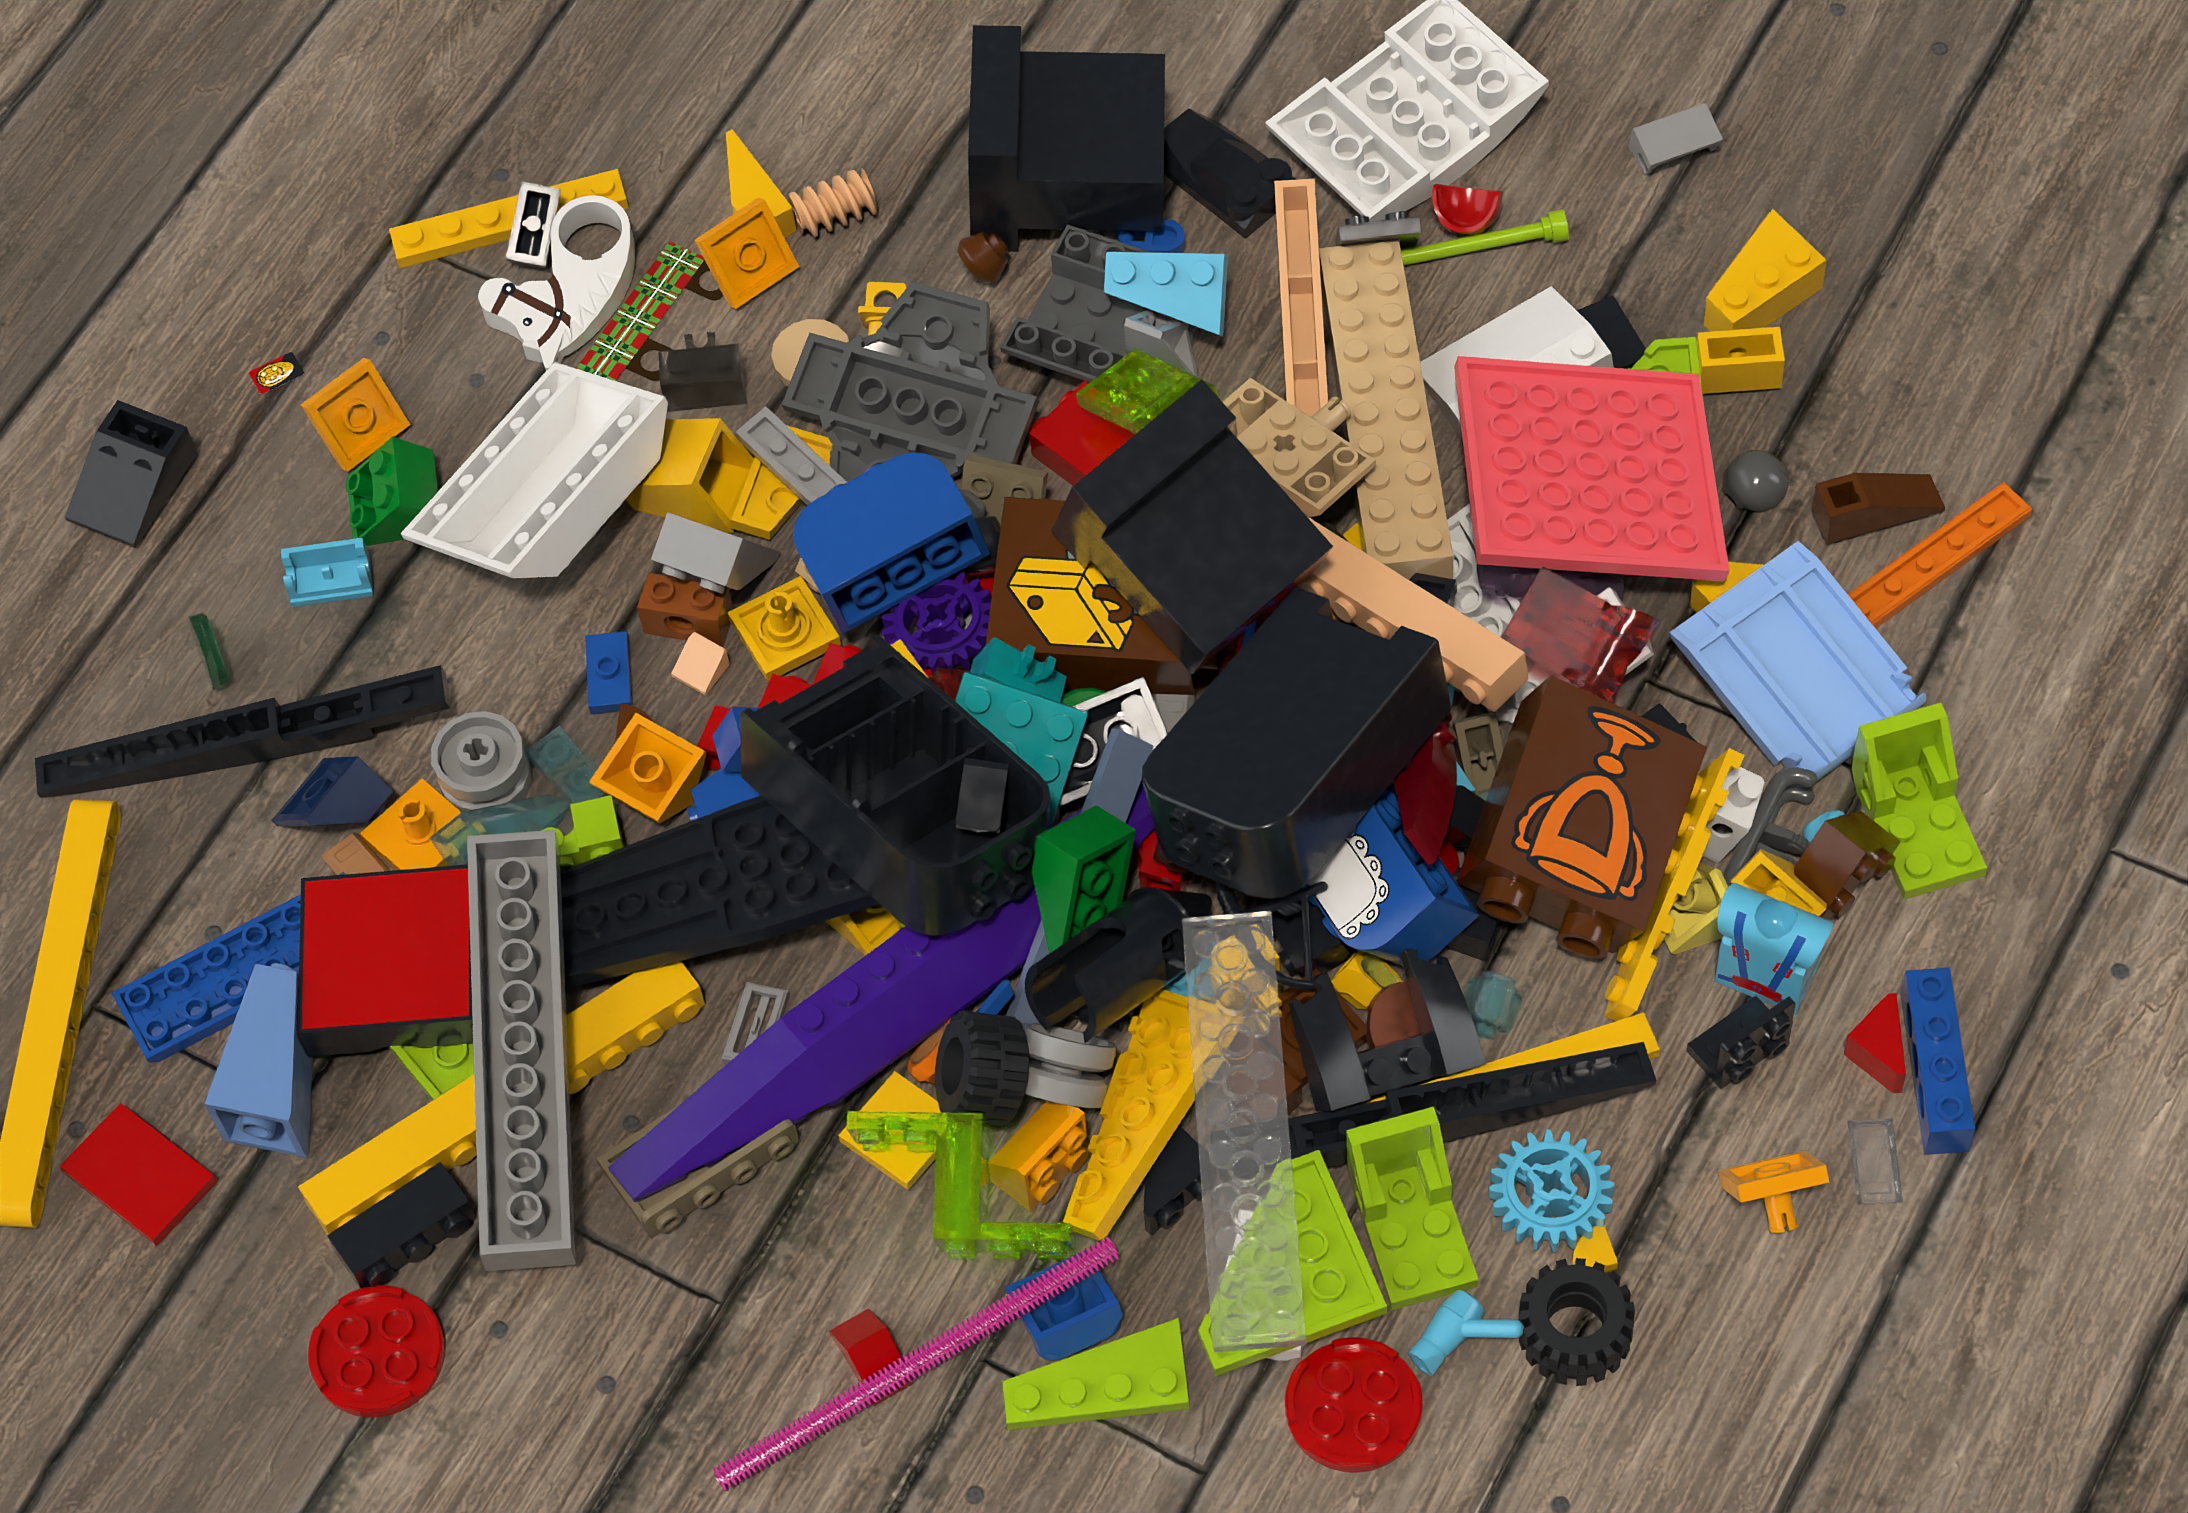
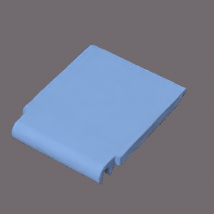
M1799 541L1668 634L1774 766L1782 762L1786 768L1799 767L1808 769L1816 773L1818 780L1854 755L1860 725L1916 710L1927 700L1924 692L1918 696L1912 692L1909 686L1912 676L1904 674L1907 666L1817 556Z

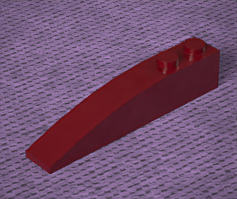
M1450 712L1411 758L1412 764L1406 771L1401 770L1394 779L1404 833L1428 865L1437 861L1454 806L1457 766L1453 741L1457 737L1449 724L1453 720Z

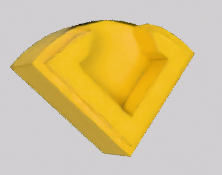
M1605 1225L1604 1227H1592L1593 1238L1590 1240L1584 1236L1580 1238L1573 1253L1572 1265H1575L1576 1258L1586 1259L1585 1266L1593 1267L1595 1261L1605 1265L1604 1273L1616 1270L1618 1268V1261Z

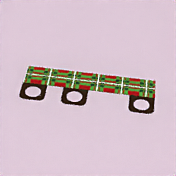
M669 241L576 369L616 381L626 368L649 380H661L676 361L677 353L675 350L648 337L684 288L709 300H718L723 296L720 288L714 291H707L700 286V276L710 270L703 256ZM651 350L661 351L666 357L665 365L657 371L645 370L640 364L644 353Z

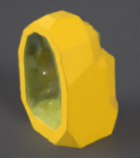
M1357 950L1330 979L1333 988L1356 1009L1363 1010L1368 1009L1370 1001L1382 988L1393 983L1403 982L1399 975L1380 957L1361 950Z

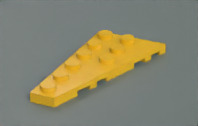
M1728 748L1698 773L1645 931L1620 947L1618 951L1617 961L1621 962L1618 974L1614 975L1610 980L1605 992V999L1609 1000L1604 1014L1605 1017L1618 1021L1629 1017L1637 1011L1658 962V957L1652 954V952L1660 946L1665 936L1670 933L1675 922V918L1668 916L1669 911L1679 895L1682 897L1686 896L1712 834L1711 829L1706 827V824L1711 822L1719 808L1724 806L1729 791L1722 788L1723 783L1731 771L1734 769L1739 770L1745 755Z
M1160 989L1143 1002L1139 1016H1132L1128 1031L1132 1034L1128 1049L1118 1057L1099 1113L1104 1118L1099 1134L1092 1135L1087 1148L1092 1153L1086 1171L1078 1175L1063 1222L1071 1231L1097 1241L1104 1240V1237L1108 1235L1245 1022L1236 1012Z

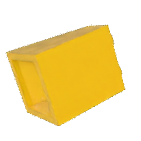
M721 418L666 419L660 460L625 500L637 511L664 518L667 512L726 533H733L734 529L730 528L731 518L754 458Z

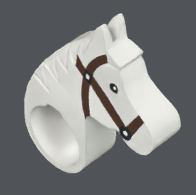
M595 195L579 197L565 204L557 212L551 225L553 273L549 280L528 281L516 286L507 279L493 278L487 280L479 290L478 298L487 324L520 340L526 359L543 362L546 371L554 362L561 364L564 356L573 353L586 344L605 325L623 301L631 284L636 262L635 242L630 222L624 209L617 202L609 198ZM604 223L617 228L621 232L616 245L608 252L602 254V258L583 260L581 256L575 255L565 248L570 235L578 228L587 224Z

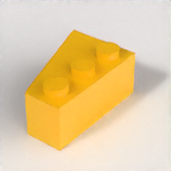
M1772 209L1706 297L1704 326L1709 331L1767 327L1823 288L1827 260Z

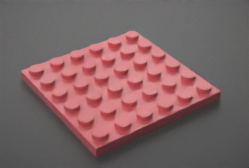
M1465 356L1457 357L1454 369L1477 564L1713 581L1726 580L1729 573V564L1699 374Z

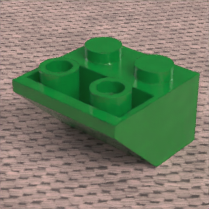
M392 436L364 463L350 473L347 477L346 491L349 497V522L352 527L353 539L363 538L366 546L405 540L401 532L438 492L433 449Z

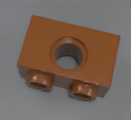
M648 573L637 606L643 632L645 634L686 641L693 632H696L715 644L724 647L731 625L727 612L734 609L729 587L725 586L724 592L721 594L699 586L700 581L682 580L672 576Z

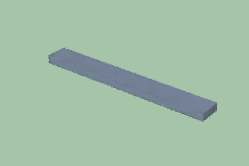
M1111 729L1081 813L1097 805L1126 823L1142 779L1143 765L1152 752L1154 745L1121 729ZM1042 919L1006 1016L1016 1017V1020H1019L1021 1024L1039 1023L1027 1001L1025 977L1033 964L1049 954Z

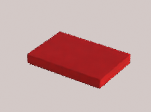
M122 1103L59 1166L67 1177L156 1247L218 1182L211 1172Z

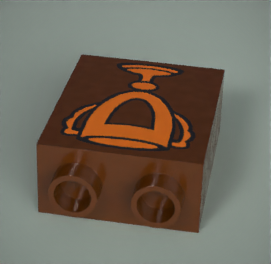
M1549 676L1520 703L1456 882L1480 893L1477 901L1479 908L1494 918L1511 923H1523L1531 916L1559 929L1556 941L1569 952L1592 959L1604 958L1608 952L1614 953L1645 931L1707 747L1557 677Z

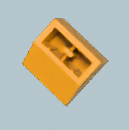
M1046 1101L987 1162L991 1182L1029 1212L1039 1203H1047L1057 1192L1059 1182L1069 1171L1072 1173L1078 1171L1089 1156L1085 1113L1078 1107Z

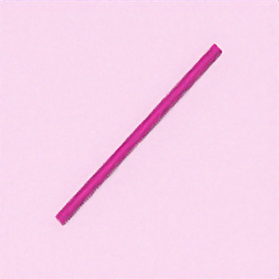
M1108 1236L1104 1237V1240L1101 1239L1099 1241L1100 1244L1098 1242L1095 1243V1247L1090 1245V1250L1088 1247L1085 1248V1253L1082 1250L1080 1255L1078 1253L1075 1254V1258L1073 1256L1070 1257V1261L1068 1259L1065 1260L1066 1265L1063 1262L1060 1263L1061 1268L1059 1265H1056L1055 1269H1050L1051 1273L1046 1271V1276L1041 1274V1279L1036 1277V1282L1033 1279L1031 1280V1285L1029 1282L1026 1283L1027 1289L1022 1285L1021 1290L1017 1288L1016 1293L1014 1291L1011 1292L1012 1297L1007 1294V1300L1002 1297V1303L1000 1300H997L996 1304L992 1303V1309L990 1306H987V1311L982 1309V1314L978 1311L977 1317L973 1314L972 1320L968 1317L967 1323L963 1320V1327L958 1323L957 1328L953 1326L952 1331L948 1329L947 1334L943 1332V1338L938 1335V1341L935 1337L932 1338L933 1344L930 1340L927 1341L928 1347L925 1343L922 1344L923 1350L920 1346L917 1347L918 1353L914 1349L912 1350L913 1355L910 1352L907 1353L908 1358L905 1355L902 1356L903 1361L900 1358L897 1359L898 1364L893 1361V1367L891 1364H888L889 1371L886 1367H883L884 1374L881 1370H878L879 1377L876 1373H873V1378L868 1376V1381L863 1379L864 1385L858 1382L859 1388L854 1384V1391L849 1387V1394L844 1390V1397L839 1393V1400L834 1396V1403L829 1399V1406L824 1402V1409L819 1405V1412L814 1408V1414L808 1411L809 1417L803 1414L804 1420L798 1417L799 1423L796 1419L793 1420L794 1426L791 1422L788 1423L789 1429L786 1425L783 1426L784 1432L781 1428L778 1429L779 1435L776 1431L773 1432L774 1438L769 1434L768 1438L770 1441L764 1437L763 1441L765 1444L759 1440L758 1444L760 1447L754 1443L753 1447L755 1450L749 1446L750 1453L744 1449L745 1456L739 1452L740 1459L734 1455V1461L729 1458V1464L726 1461L723 1462L724 1467L718 1464L719 1470L713 1467L717 1481L725 1491L729 1490L728 1486L732 1489L734 1487L733 1483L737 1486L739 1484L738 1480L742 1483L744 1481L743 1477L746 1480L749 1478L748 1474L751 1477L754 1476L753 1471L756 1474L759 1473L758 1468L761 1471L764 1470L763 1465L766 1468L769 1467L768 1462L771 1465L774 1464L773 1459L776 1462L779 1461L778 1456L782 1459L784 1458L783 1454L785 1456L789 1455L788 1451L793 1453V1448L798 1450V1445L803 1447V1442L808 1444V1439L813 1441V1436L818 1438V1433L822 1436L824 1434L823 1430L827 1433L829 1431L828 1427L832 1430L834 1428L832 1423L837 1427L839 1425L837 1420L842 1424L844 1422L842 1417L847 1421V1414L851 1418L854 1417L853 1413L857 1415L859 1414L858 1410L860 1412L864 1411L863 1407L865 1409L869 1408L867 1403L872 1406L874 1405L872 1400L875 1403L879 1402L877 1397L883 1400L882 1394L888 1397L887 1391L893 1394L892 1388L894 1391H898L897 1385L899 1388H903L902 1382L904 1385H908L907 1379L909 1382H913L912 1377L915 1380L918 1379L917 1374L922 1377V1371L925 1374L928 1373L927 1368L932 1371V1365L937 1368L936 1361L942 1365L941 1358L947 1362L946 1355L949 1359H952V1354L957 1356V1351L959 1353L963 1352L961 1347L965 1351L968 1349L966 1344L971 1348V1341L976 1345V1338L981 1342V1335L986 1339V1332L991 1336L992 1332L990 1329L996 1333V1327L1001 1330V1324L1004 1327L1007 1326L1006 1321L1011 1324L1010 1317L1017 1321L1015 1314L1018 1318H1022L1020 1311L1023 1315H1027L1026 1310L1029 1313L1032 1312L1030 1306L1035 1310L1037 1309L1035 1303L1039 1307L1042 1306L1040 1300L1044 1304L1047 1303L1045 1297L1049 1301L1052 1300L1050 1294L1053 1298H1056L1054 1291L1061 1295L1060 1289L1063 1292H1066L1065 1286L1071 1289L1069 1282L1076 1286L1074 1279L1077 1283H1081L1079 1277L1082 1280H1086L1084 1274L1088 1278L1091 1277L1089 1271L1095 1275L1094 1268L1100 1272L1099 1265L1103 1269L1106 1268L1104 1262L1107 1266H1110L1108 1259L1112 1263H1115L1114 1257L1120 1260L1115 1245Z

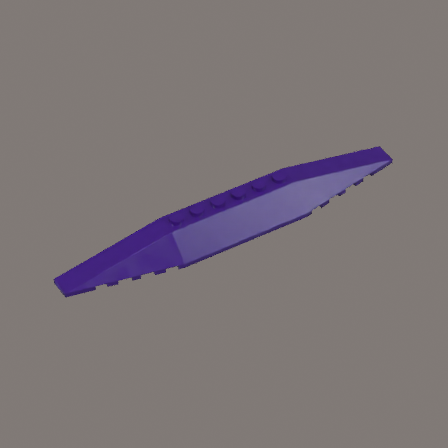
M1142 779L1126 820V824L1136 830L1131 858L1142 847V841L1155 829ZM1082 809L1076 812L1075 814L1071 815L1070 817L1066 818L1065 820L1061 821L1060 823L1056 824L1055 826L1069 820L1075 815L1080 814ZM1035 885L1021 899L1016 901L1011 899L996 908L988 919L984 921L976 920L967 927L948 935L930 936L914 932L905 926L778 1019L608 1167L611 1174L632 1200L637 1202L686 1178V1173L704 1164L708 1167L725 1159L724 1154L750 1143L786 1119H790L793 1124H796L806 1119V1114L826 1104L831 1107L842 1101L946 1024L959 1011L965 1010L1000 984L1002 980H1005L1025 965L1042 919Z

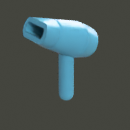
M1456 1290L1437 1309L1423 1332L1421 1339L1408 1351V1355L1420 1371L1433 1376L1445 1358L1467 1338H1518L1523 1335L1524 1325L1519 1320L1482 1319L1485 1311L1481 1303L1470 1293Z

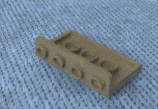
M678 1106L597 1157L596 1160L600 1169L645 1232L652 1238L659 1232L666 1233L674 1229L681 1222L682 1217L696 1208L702 1209L711 1205L717 1200L720 1193L731 1185L742 1184L754 1176L759 1167L771 1159L778 1160L790 1153L794 1144L799 1142L796 1127L790 1119L782 1121L750 1143L724 1154L725 1159L708 1167L704 1164L686 1173V1178L637 1202H634L611 1174L608 1167Z

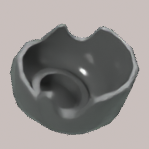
M1750 450L1736 456L1723 474L1722 491L1724 495L1728 494L1734 500L1738 509L1762 512L1775 508L1785 497L1789 477L1784 466L1775 456L1763 450Z

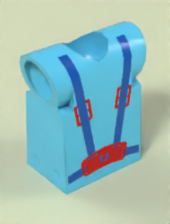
M1732 883L1724 893L1718 912V930L1724 936L1720 944L1715 982L1751 997L1757 996L1761 1001L1776 1006L1790 996L1796 1003L1794 1011L1796 1015L1820 966L1822 948L1830 935L1834 923L1741 884Z

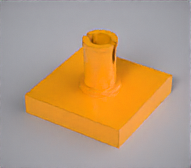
M759 197L694 240L729 307L734 309L739 308L799 267L768 204Z
M362 358L300 404L340 468L346 472L378 450L392 436L395 437L411 425L371 360L367 358Z
M423 778L360 833L362 840L395 870L449 866L467 849V836L482 835L476 824Z
M1806 1151L1718 1170L1721 1187L1739 1202L1764 1198L1770 1225L1769 1231L1771 1233L1785 1232L1784 1227H1788L1789 1231L1798 1228L1790 1191L1830 1183L1826 1164Z

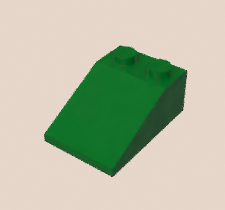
M1097 805L1049 830H1045L1038 835L1034 845L1035 856L1032 875L1049 953L1119 906L1123 900L1136 830Z

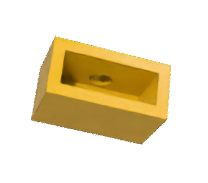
M1780 326L1697 333V350L1703 394L1778 389L1782 387L1785 357Z

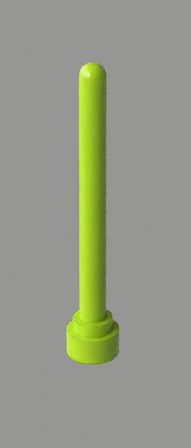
M1560 209L1547 212L1546 217H1541L1540 222L1404 249L1401 250L1403 266L1543 238L1544 241L1551 240L1553 244L1569 241L1568 223L1564 210Z

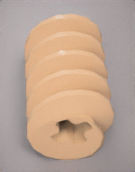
M861 168V177L855 170H849L846 174L847 183L839 175L833 176L832 189L825 181L818 182L817 194L811 187H804L802 190L803 200L796 192L788 194L795 222L802 234L803 230L807 228L814 238L817 237L818 224L820 223L829 232L833 231V218H837L843 226H847V213L849 212L860 221L862 220V207L865 206L872 215L877 214L875 195L863 168Z

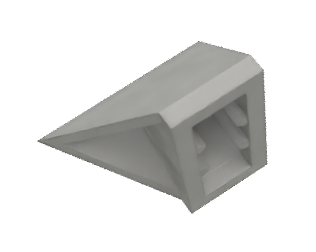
M1146 310L1126 318L1124 323L1126 354L1165 366L1166 373L1194 384L1199 382L1188 331L1189 324L1151 310Z

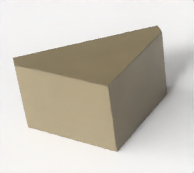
M1495 712L1453 722V730L1457 737L1453 741L1456 761L1476 789V795H1479L1481 792L1488 794L1503 753V745Z

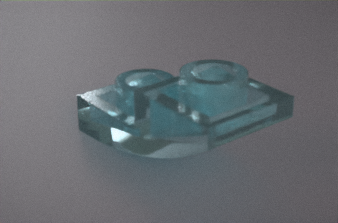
M558 726L526 749L528 758L569 804L595 799L604 794L603 791L589 783L598 767L587 753L582 754L561 726Z

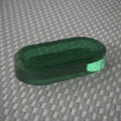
M202 612L189 616L191 632L212 690L227 686L229 682L226 669L206 614Z

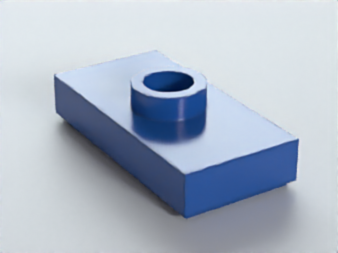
M627 631L586 635L588 704L590 713L619 711L620 704L632 705L629 638Z

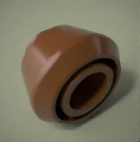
M980 232L959 241L957 252L971 273L984 284L997 282L1008 263L1005 254L1009 252V249L1004 241L996 233L989 236L985 232Z

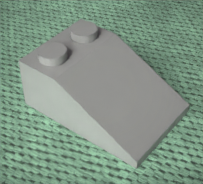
M667 512L651 560L664 564L662 573L682 580H686L687 574L690 573L701 577L699 586L723 594L725 586L736 590L742 589L779 559L781 552Z

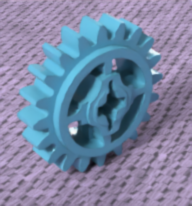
M1546 1129L1543 1142H1538L1534 1134L1530 1132L1527 1134V1147H1523L1520 1143L1513 1140L1511 1142L1512 1156L1504 1153L1498 1155V1165L1500 1168L1491 1170V1182L1494 1185L1489 1186V1199L1496 1201L1493 1203V1216L1505 1215L1502 1219V1230L1508 1231L1517 1227L1516 1242L1520 1243L1530 1235L1533 1237V1250H1538L1543 1240H1548L1551 1250L1557 1252L1559 1240L1564 1239L1571 1249H1575L1577 1234L1590 1240L1593 1238L1592 1225L1604 1227L1606 1216L1603 1213L1612 1212L1613 1200L1609 1196L1614 1195L1615 1185L1614 1182L1607 1180L1610 1177V1165L1598 1166L1601 1161V1151L1596 1150L1585 1154L1587 1146L1585 1138L1581 1139L1575 1146L1570 1145V1132L1565 1131L1560 1141H1554L1551 1130ZM1575 1173L1581 1177L1587 1187L1588 1196L1586 1199L1577 1195L1578 1188L1572 1183V1177ZM1518 1181L1526 1186V1194L1531 1198V1204L1528 1208L1520 1202L1516 1194L1515 1186Z

